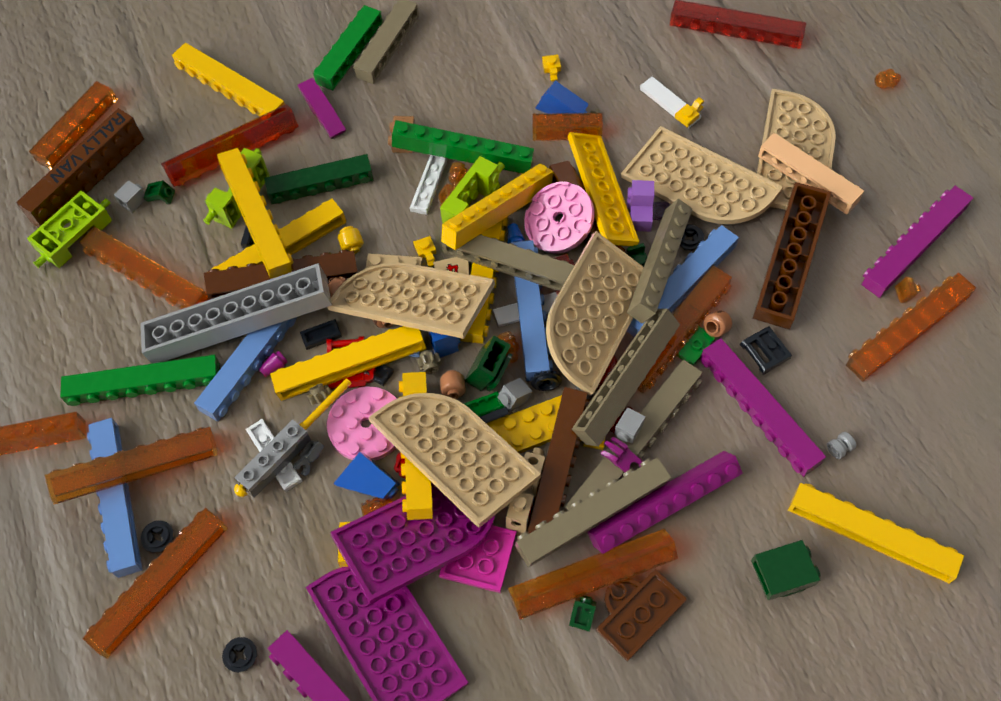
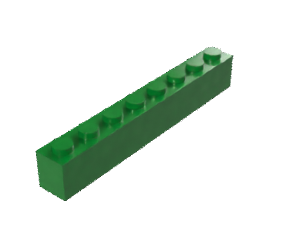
M398 120L395 121L392 132V147L473 164L481 156L497 165L499 162L504 164L505 168L503 170L522 174L530 170L534 148Z
M208 355L61 376L60 398L67 405L77 406L80 403H97L101 400H117L122 397L133 398L143 394L154 395L157 392H174L177 389H194L198 386H208L219 372L220 362L216 355Z

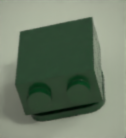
M493 336L480 349L465 378V382L480 391L487 386L486 390L491 392L500 382L512 358L511 353L507 354L511 345Z
M803 540L753 556L751 562L768 601L802 592L806 588L816 586L820 581V571L813 564L811 551L804 544Z

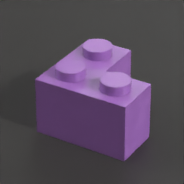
M632 180V187H628L626 206L627 209H630L629 214L635 231L651 232L654 181Z

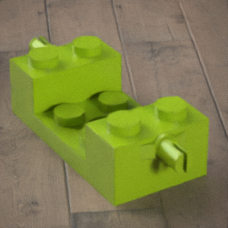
M244 148L241 154H244L248 163L246 167L251 168L254 175L252 180L253 182L257 181L261 189L265 184L264 178L270 176L261 155L262 152L257 148L254 152ZM230 187L228 192L214 188L207 195L205 203L209 213L203 221L210 225L214 219V221L232 229L242 214Z
M479 156L441 205L442 224L469 208L470 202L477 198L478 193L488 196L498 190L500 187L499 175L505 168L504 164L499 162L497 165Z
M82 191L76 194L27 238L34 249L41 255L33 264L39 268L48 261L58 268L63 266L73 257L68 251V247L91 227L100 232L112 221L105 209L111 202L105 198L98 204ZM71 223L69 227L63 228L65 224Z

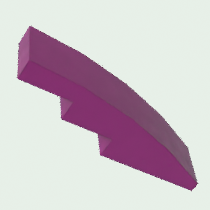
M313 78L297 85L313 114L316 115L322 127L324 126L331 139L346 132V128Z

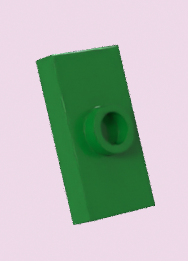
M699 327L678 352L677 357L694 366L701 358L703 349L711 345L716 337L710 336L703 328Z
M498 391L464 403L478 417L505 407L497 398L499 395Z

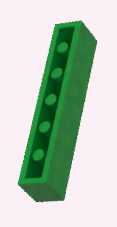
M364 5L357 12L355 18L348 24L346 30L341 33L339 39L332 45L328 54L323 57L319 66L315 68L313 75L317 85L332 91L336 88L382 25L381 11Z

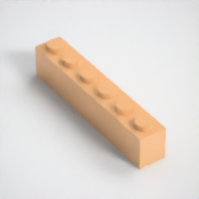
M773 133L761 145L759 158L798 183L831 191L829 203L846 215L860 201L864 190L845 179L842 175L834 172L828 166L820 163L814 157L806 154L797 146L792 145L783 137Z

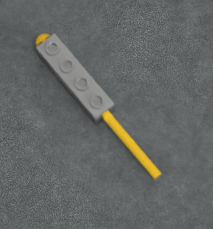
M346 378L300 424L292 419L234 477L239 485L236 484L234 487L235 494L239 497H245L248 495V492L255 498L311 441L306 430L352 383Z

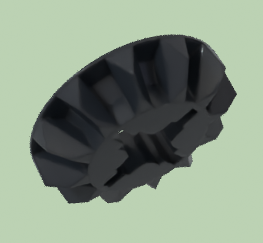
M687 224L680 246L684 250L691 249L693 251L701 241H704V233L699 227ZM686 236H693L692 241L690 239L686 240Z
M541 370L540 373H535L534 377L531 378V386L539 391H551L562 383L561 374L557 373V371Z
M153 521L143 529L140 538L141 544L147 551L152 553L163 552L164 549L170 547V543L174 540V530L165 521ZM152 533L161 534L163 541L155 540Z
M237 637L229 641L222 653L225 667L236 673L247 671L254 665L255 659L258 656L255 644L245 637ZM245 650L243 654L247 659L240 658L236 661L237 655L233 651L242 652Z

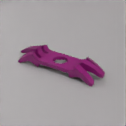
M615 437L611 438L613 443L607 440L604 442L617 457L604 450L600 454L608 458L624 473L630 470L632 462L638 463L639 467H641L640 464L643 461L626 444Z

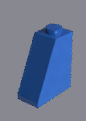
M555 80L541 97L535 108L575 124L579 119L583 120L586 116V108L589 104Z
M362 452L356 455L334 482L338 487L381 499L393 498L399 490L397 487L400 485L398 481Z

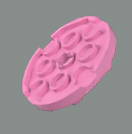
M570 182L552 183L542 188L531 199L532 203L525 212L524 227L530 241L533 240V244L539 249L548 253L567 252L577 247L588 236L594 222V205L590 196L580 186ZM558 214H563L560 222L555 221Z
M360 387L341 396L332 406L327 419V432L334 448L350 460H353L359 452L365 453L372 460L375 459V461L393 452L396 447L373 424L367 428L362 427L361 424L362 421L369 420V416L397 398L390 392L377 387Z

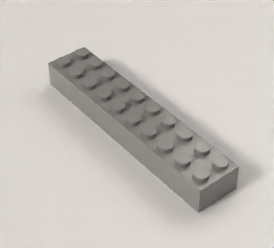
M317 263L142 322V354L151 363L164 362L331 306L327 276L320 264Z

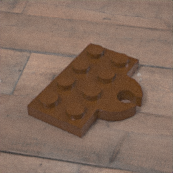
M656 569L642 583L627 577L614 580V585L624 590V595L621 597L614 596L610 587L606 589L604 602L610 615L596 628V631L627 662L687 600Z

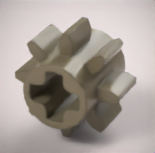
M432 350L422 352L420 358L417 359L420 371L424 370L426 374L437 372L439 370L438 366L442 365L439 353L434 354Z
M320 383L310 388L311 394L307 396L312 405L317 404L319 406L332 392L328 385L324 387Z

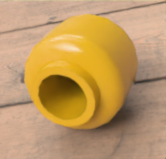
M353 226L342 228L337 237L341 249L354 251V254L358 253L364 244L360 231L357 228H353Z

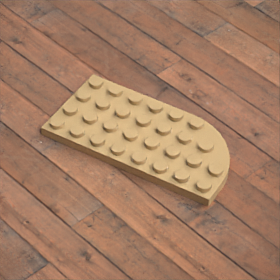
M772 89L762 144L775 133L831 169L836 134L834 124L827 112L808 97L794 92ZM759 158L757 174L783 186L782 192L770 207L786 210L796 181Z
M662 126L657 129L621 173V178L632 183V180L654 181L655 196L670 204L679 198L692 208L691 215L716 224L742 223L761 215L774 203L783 190V186Z
M597 231L592 234L552 304L546 323L547 343L554 362L568 380L584 392H588L589 396L594 394L633 319L632 316L627 314L644 268Z
M385 263L364 269L347 279L331 297L332 305L327 308L330 311L464 339L494 288L495 282L494 279L415 264Z
M434 393L411 394L391 401L369 416V422L478 528L541 478V473L466 405L451 397Z

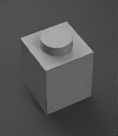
M129 180L114 194L119 205L131 213L145 201L143 199L144 189L139 184H133Z
M521 378L505 384L497 398L509 411H512L526 404L533 391Z
M627 407L615 427L614 434L623 442L633 443L644 425L645 416Z

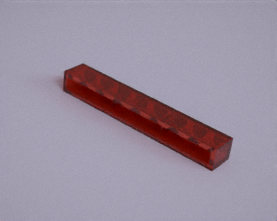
M675 0L670 26L800 49L804 38L806 22Z
M285 104L161 163L173 187L181 186L187 180L198 178L208 170H215L219 166L217 154L238 148L240 153L244 148L249 150L261 148L265 143L275 141L285 133L294 132L299 125L292 109Z

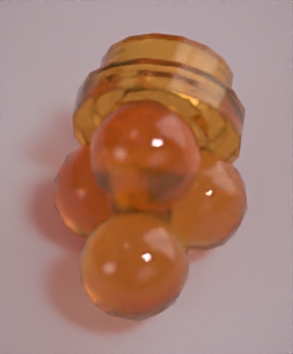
M891 68L881 71L875 76L876 86L883 89L895 87L901 80L900 74L895 73Z
M455 162L450 167L448 179L452 183L453 190L467 173L464 163Z
M512 332L501 333L497 337L511 345L507 354H512L510 363H514L518 360L516 352H518L520 346Z
M373 498L371 501L370 499L365 500V503H361L362 515L365 516L394 501L386 499L382 502L380 498Z

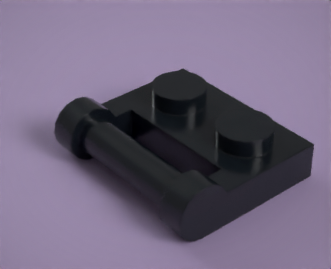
M770 326L751 335L740 343L742 349H746L759 366V371L762 375L792 357V354ZM753 343L759 346L770 362L766 363L752 346Z

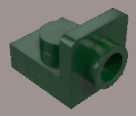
M163 180L149 183L143 199L147 202L161 199L166 204H171L175 189Z
M640 243L628 247L626 254L644 267L647 260L645 244Z
M586 595L576 597L569 626L590 632L597 602L593 601L592 597Z

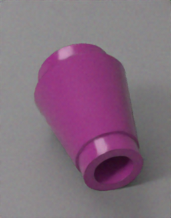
M280 351L273 352L259 370L265 377H268L270 373L280 368H285L288 361Z

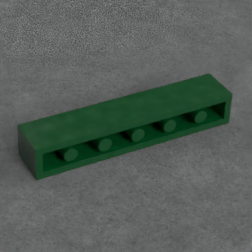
M368 154L265 177L264 180L267 195L272 205L289 200H297L306 196H314L319 193L331 192L336 189L348 188L358 184H365L374 181Z

